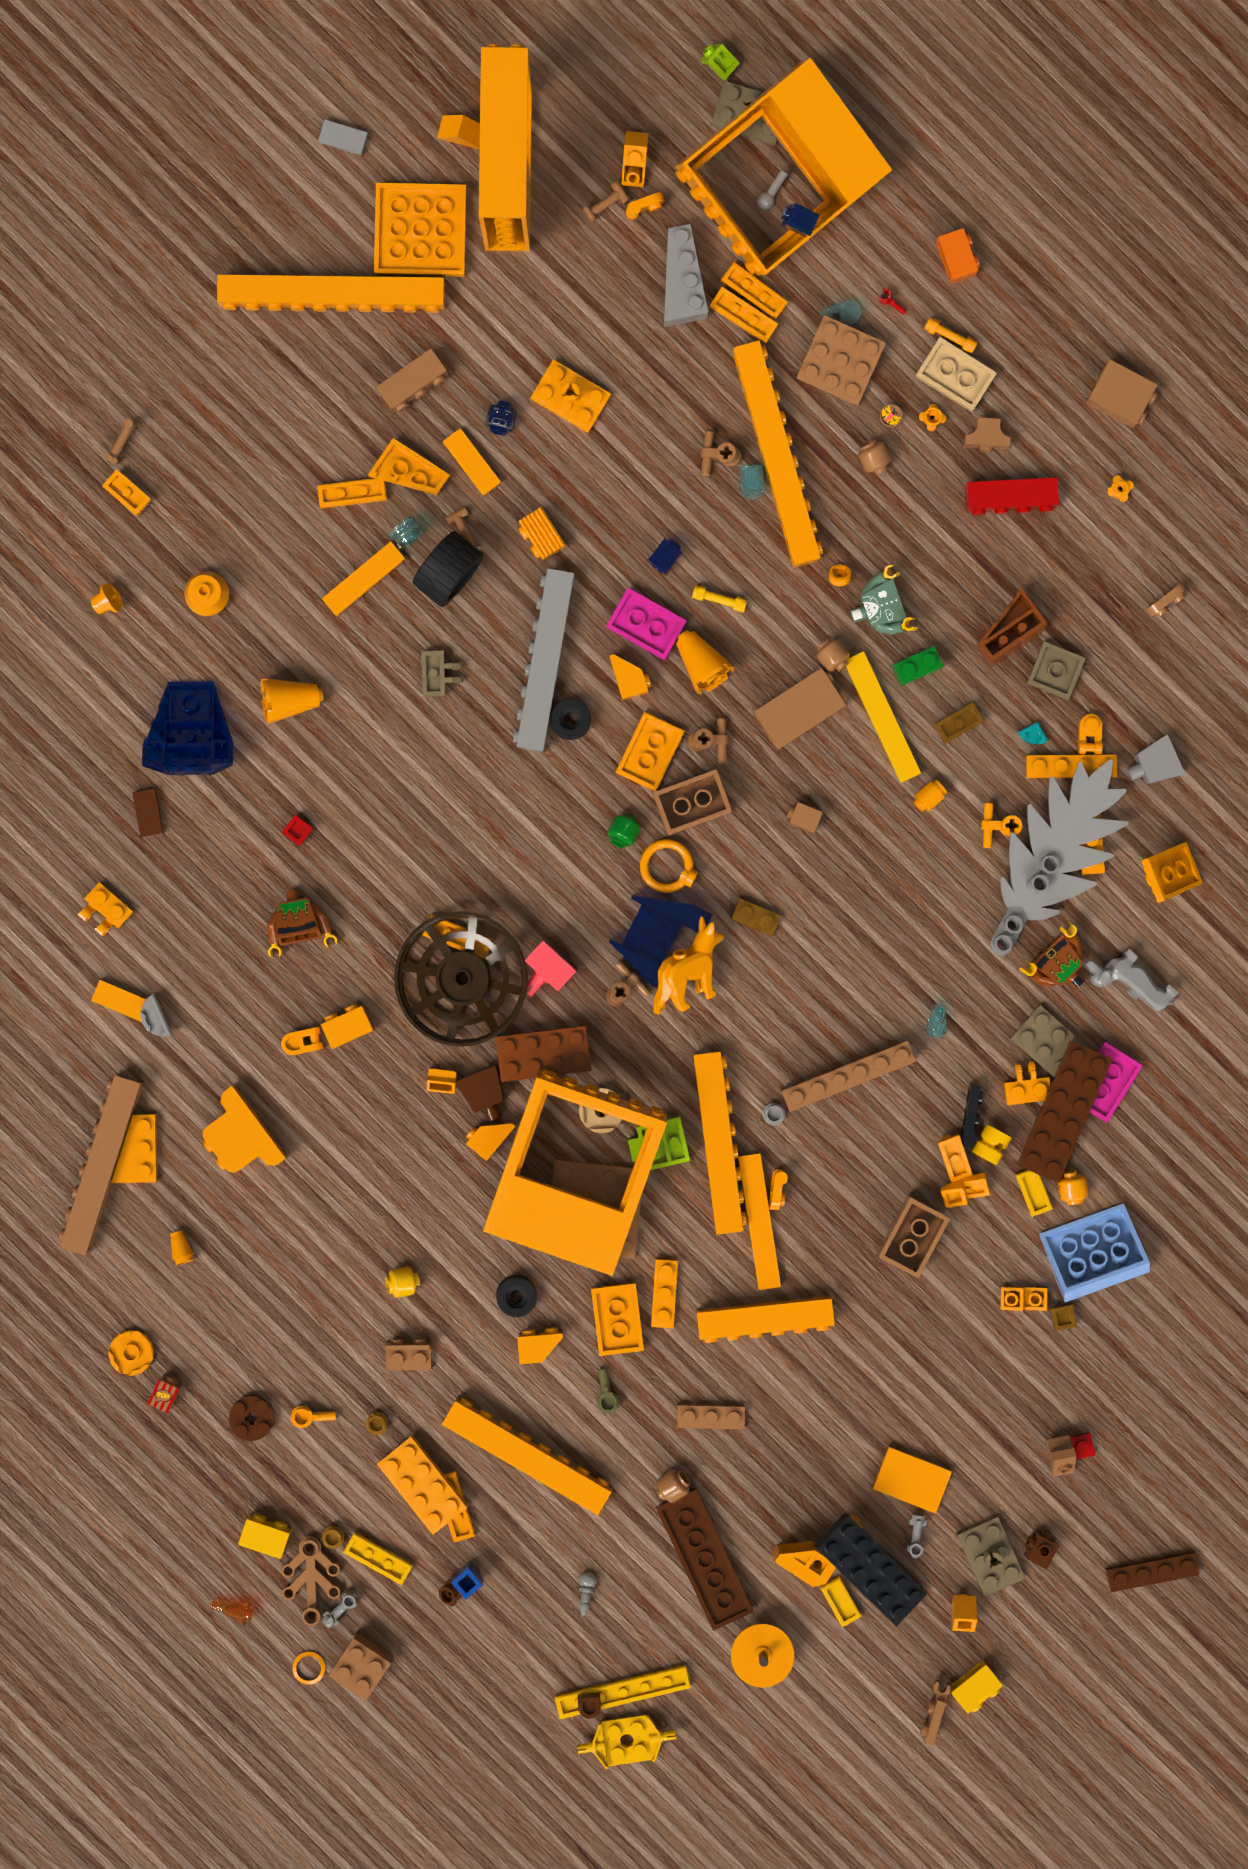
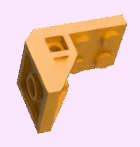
M851 1513L850 1517L863 1528L860 1519ZM813 1541L776 1545L772 1552L775 1563L812 1587L825 1585L836 1569L813 1546L815 1544Z

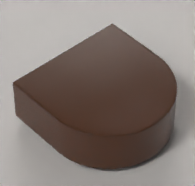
M600 1693L578 1695V1710L584 1718L592 1719L600 1713Z

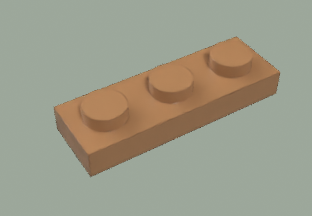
M677 1404V1428L745 1429V1406Z

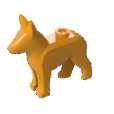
M701 916L699 930L692 946L687 949L675 950L672 956L662 962L658 970L659 984L654 997L653 1010L655 1014H661L665 1009V1002L669 998H671L677 1010L683 1012L690 1009V1004L686 1002L684 997L688 980H694L695 993H705L706 999L716 996V991L712 987L713 949L724 939V934L714 930V922L706 926L705 920Z

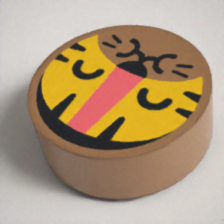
M886 405L879 414V420L884 427L894 428L902 420V411L896 405Z

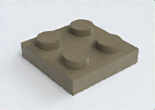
M1044 641L1026 684L1069 700L1086 658Z

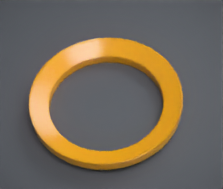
M302 1652L293 1662V1674L303 1684L317 1683L325 1673V1662L316 1652ZM311 1656L319 1661L321 1672L317 1678L305 1680L298 1675L297 1663L303 1657Z

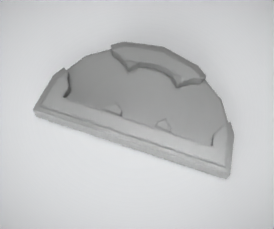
M154 993L145 1000L140 1013L142 1024L147 1031L161 1037L173 1035Z

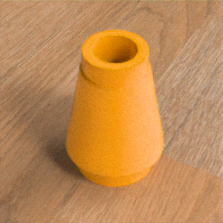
M183 1230L171 1233L172 1261H175L176 1265L193 1261L192 1255H194V1252Z

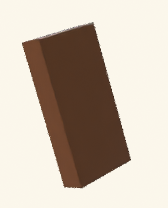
M156 789L133 792L140 837L164 833Z

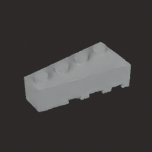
M691 224L668 228L664 327L708 319V308Z

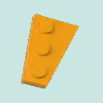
M394 438L368 473V477L434 495L439 494L450 478L448 473Z
M156 1114L132 1115L111 1183L157 1182Z

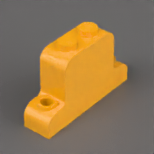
M232 1085L222 1093L220 1103L226 1110V1113L203 1130L204 1141H202L205 1148L209 1152L213 1151L217 1156L216 1162L223 1171L226 1169L234 1173L259 1156L267 1166L277 1165L288 1157L236 1085Z

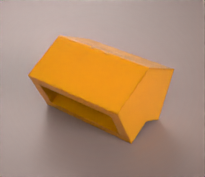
M429 1068L426 1091L455 1094L458 1071Z

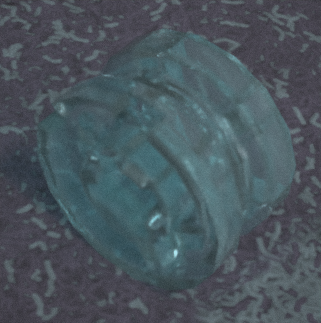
M413 516L403 520L388 535L392 541L395 540L397 542V547L400 550L413 543L424 531L421 525L415 523L416 520Z

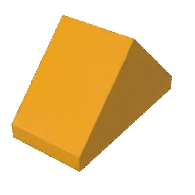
M443 115L437 138L480 150V123L465 115Z

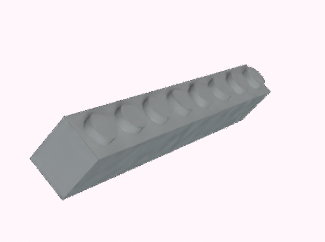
M547 569V574H542L540 587H544L543 596H538L536 609L540 610L539 619H534L533 631L536 632L535 641L531 640L529 654L533 655L531 663L527 662L525 676H529L527 685L522 687L521 698H525L524 706L519 707L517 720L521 721L520 729H515L513 742L517 743L516 747L519 749L544 753L575 576L571 572Z

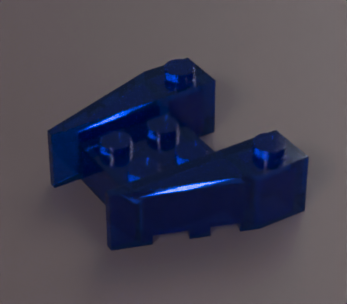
M632 896V900L642 905L622 945L611 939L609 943L652 986L658 988V970L665 960L681 926L683 925L698 933L700 917L704 918L707 926L713 914L693 904Z

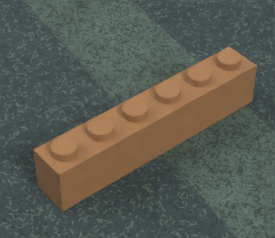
M903 1040L783 1088L780 1091L788 1111L792 1112L915 1063L916 1060L908 1041Z

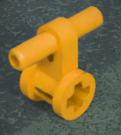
M985 803L984 820L981 821L983 847H992L993 830H1000L1005 836H1010L1012 832L1015 835L1020 833L1022 830L1020 818L1011 815L1004 817L1001 821H993V803ZM1010 820L1012 824L1016 825V828L1012 829L1011 832L1005 826Z

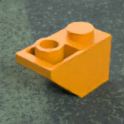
M626 131L621 185L644 187L649 133Z
M557 1327L545 1328V1332L537 1333L535 1329L522 1330V1334H518L517 1337L519 1364L543 1362L562 1340L563 1330L558 1331Z

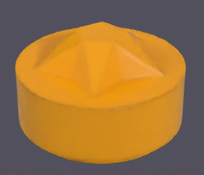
M842 564L832 566L829 570L830 583L835 586L847 585L851 581L850 568Z

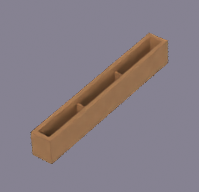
M120 1074L114 1075V1078L109 1079L106 1089L109 1091L107 1100L103 1099L100 1107L101 1119L96 1121L93 1128V1134L96 1135L93 1143L90 1142L86 1150V1155L89 1157L87 1163H83L79 1172V1177H82L80 1185H76L72 1198L75 1201L73 1207H69L65 1219L68 1222L66 1229L62 1228L58 1241L61 1244L59 1248L84 1256L90 1253L111 1188L116 1165L144 1082Z

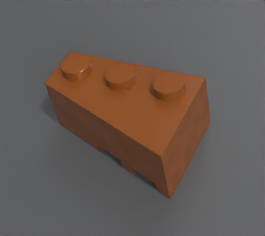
M1022 587L978 643V651L990 668L1044 632L1047 628L1048 623Z

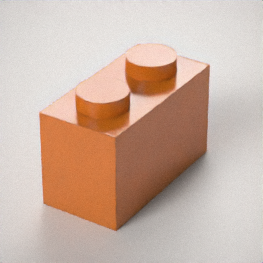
M964 228L939 236L936 240V245L950 285L976 276L980 263L977 255H973L970 248L973 244L969 233L966 234Z

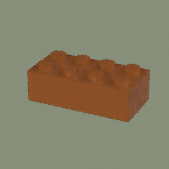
M586 1025L496 1036L501 1082L536 1078L538 1070L543 1072L544 1069L551 1070L556 1075L591 1071Z

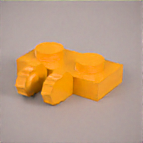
M1030 1061L1028 1063L1030 1079L1022 1080V1066L1020 1063H1015L1016 1081L1003 1083L1006 1105L1044 1101L1050 1087L1049 1077L1036 1078L1035 1063Z

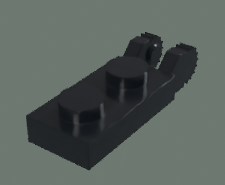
M969 1084L961 1131L962 1145L970 1149L975 1146L977 1139L973 1132L974 1126L978 1127L980 1114L976 1113L978 1104L981 1105L983 1100V1091H980L981 1087Z

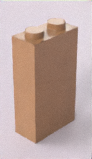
M820 668L753 712L754 717L776 751L846 706L844 702L847 699L840 689L836 690L833 686L834 679L829 671L826 670L824 672Z

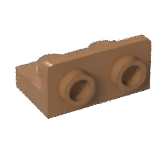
M402 1338L390 1339V1342H386V1370L432 1369L431 1342H426L425 1338H414L413 1342H404Z

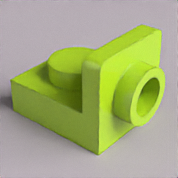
M710 44L703 51L704 56L700 59L702 64H708L722 80H726L740 64L723 44Z

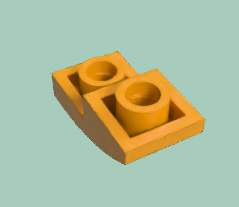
M1001 1287V1310L1047 1311L1048 1287Z

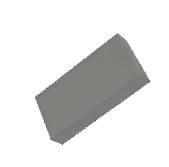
M324 120L318 142L362 156L368 132Z

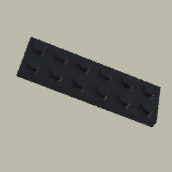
M846 1513L813 1545L896 1627L927 1595Z

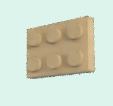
M939 337L915 377L965 409L973 412L997 373Z

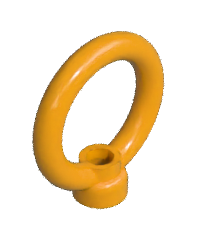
M661 839L653 842L645 849L640 859V873L643 880L650 888L662 893L675 892L685 885L691 888L699 873L693 869V859L689 850L682 843L672 839ZM662 848L676 850L684 860V870L680 878L670 884L656 881L649 872L651 856Z

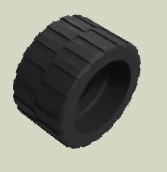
M452 531L429 554L414 576L412 583L436 604L444 607L472 577L483 560L484 555L456 531Z

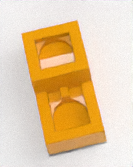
M986 1173L968 1176L942 1187L941 1194L945 1208L968 1205V1199L990 1196Z

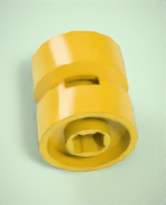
M986 1124L980 1134L982 1140L976 1142L971 1152L998 1165L1003 1156L1002 1149H1007L1012 1138Z

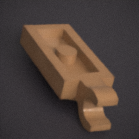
M938 1680L933 1682L934 1700L929 1701L927 1707L928 1720L923 1722L920 1732L924 1743L934 1746L946 1706V1698L951 1691L949 1683L946 1684L944 1690H939Z

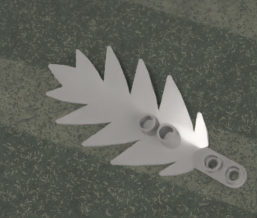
M1112 759L1097 768L1089 777L1083 763H1078L1072 779L1069 803L1054 777L1051 776L1049 778L1048 805L1051 828L1031 804L1027 805V821L1033 855L1015 833H1010L1009 864L1012 888L1004 877L1000 878L1002 898L1008 909L990 941L991 950L996 955L1003 956L1011 951L1027 920H1043L1060 914L1059 910L1042 907L1072 898L1097 885V882L1062 873L1087 868L1114 857L1112 853L1079 846L1110 835L1129 824L1128 821L1093 818L1114 805L1127 792L1126 789H1108L1112 774ZM1009 921L1014 923L1013 929L1008 928ZM999 940L1004 943L1002 949L997 946Z

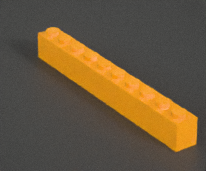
M217 275V303L224 310H236L237 307H246V310L257 311L259 307H268V310L281 311L282 308H291L292 311H304V308H313L314 311L323 312L327 311V308H336V311L348 312L349 308L358 309L360 312H371L372 309H381L382 312H394V309H403L404 312L415 313L417 309H426L428 313H438L439 310H445L444 278Z
M759 340L733 347L732 353L792 566L795 568L820 560L823 550L820 541L816 542L814 536L817 528L814 519L810 520L808 511H811L808 498L803 497L802 489H805L802 476H798L796 468L799 467L795 454L792 455L789 446H792V439L789 432L785 433L783 426L786 424V418L783 411L779 412L777 405L780 402L778 390H773L771 381H774L771 367L767 368L765 360L768 359L766 348L761 346Z

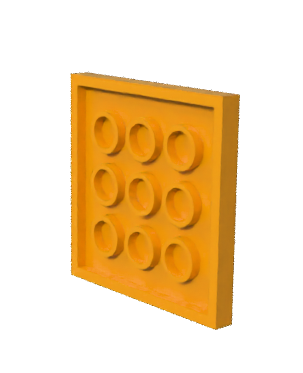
M376 183L374 274L465 277L466 185Z

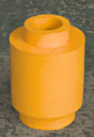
M935 779L933 782L927 783L914 795L916 800L913 803L921 812L924 810L930 812L945 798L944 795L947 794V791Z

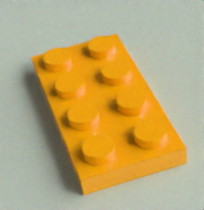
M413 1435L377 1463L432 1535L469 1506Z

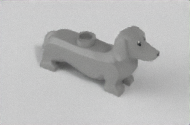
M1130 949L1123 951L1122 958L1110 960L1104 968L1093 961L1085 963L1091 972L1090 981L1096 987L1103 988L1112 981L1118 980L1128 988L1126 992L1135 1000L1139 998L1147 1006L1157 1011L1163 1010L1168 1005L1175 1004L1172 999L1179 992L1170 984L1166 987L1158 988L1146 970L1134 963L1138 956Z

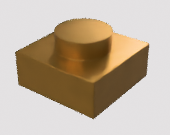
M1073 1304L1049 1308L1054 1331L1077 1327Z

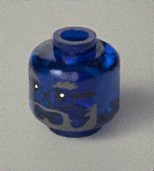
M498 401V404L489 406L485 421L486 426L490 428L489 432L506 436L507 433L513 431L517 412L511 408V403Z

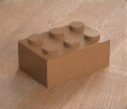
M717 769L652 793L668 836L732 813Z
M907 1195L876 1255L919 1279L950 1218Z

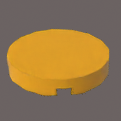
M128 1330L121 1332L113 1339L108 1355L110 1363L116 1371L133 1376L141 1374L150 1366L154 1359L155 1350L152 1341L146 1334L137 1330Z

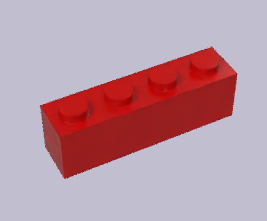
M1058 477L967 482L965 484L966 512H972L973 516L985 515L986 511H994L996 515L1008 514V510H1017V513L1020 514L1030 513V509H1039V512H1052L1053 508L1059 505Z

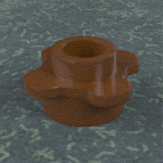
M447 1580L445 1586L439 1589V1597L447 1605L455 1606L458 1598L462 1597L452 1585L451 1580Z

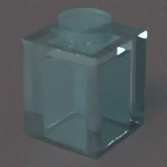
M762 465L740 466L741 497H746V500L759 499V495L764 494Z

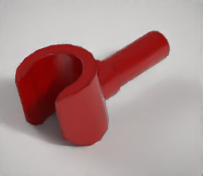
M883 288V292L889 297L882 299L878 295L879 302L882 305L889 304L904 315L907 310L892 299L889 289Z

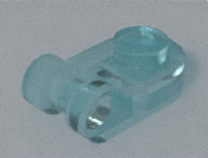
M850 300L821 309L819 313L821 318L825 315L832 319V315L838 313L840 318L838 321L849 326L858 322L862 309L856 301Z

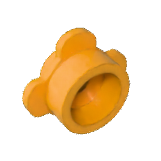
M931 404L929 409L919 414V420L927 425V430L934 431L937 425L946 421V416L941 413L936 404Z
M1117 475L1112 479L1113 484L1108 488L1107 493L1109 496L1125 502L1128 500V493L1133 489L1134 484L1132 481H1125L1121 476Z

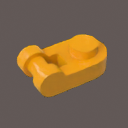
M662 192L654 193L629 203L625 212L626 217L634 220L640 212L648 209L650 212L661 209L662 203L665 202Z
M1087 714L1080 719L1078 725V754L1094 752L1096 755H1101L1103 748L1102 721L1095 714ZM1086 737H1094V743H1087Z
M315 1027L286 1034L281 1041L282 1050L286 1054L297 1055L324 1049L323 1042H320L319 1039L320 1028ZM310 1036L311 1045L305 1046L303 1037Z
M775 1169L772 1172L769 1194L770 1210H779L780 1206H784L785 1193H782V1187L787 1182L788 1176L782 1169Z

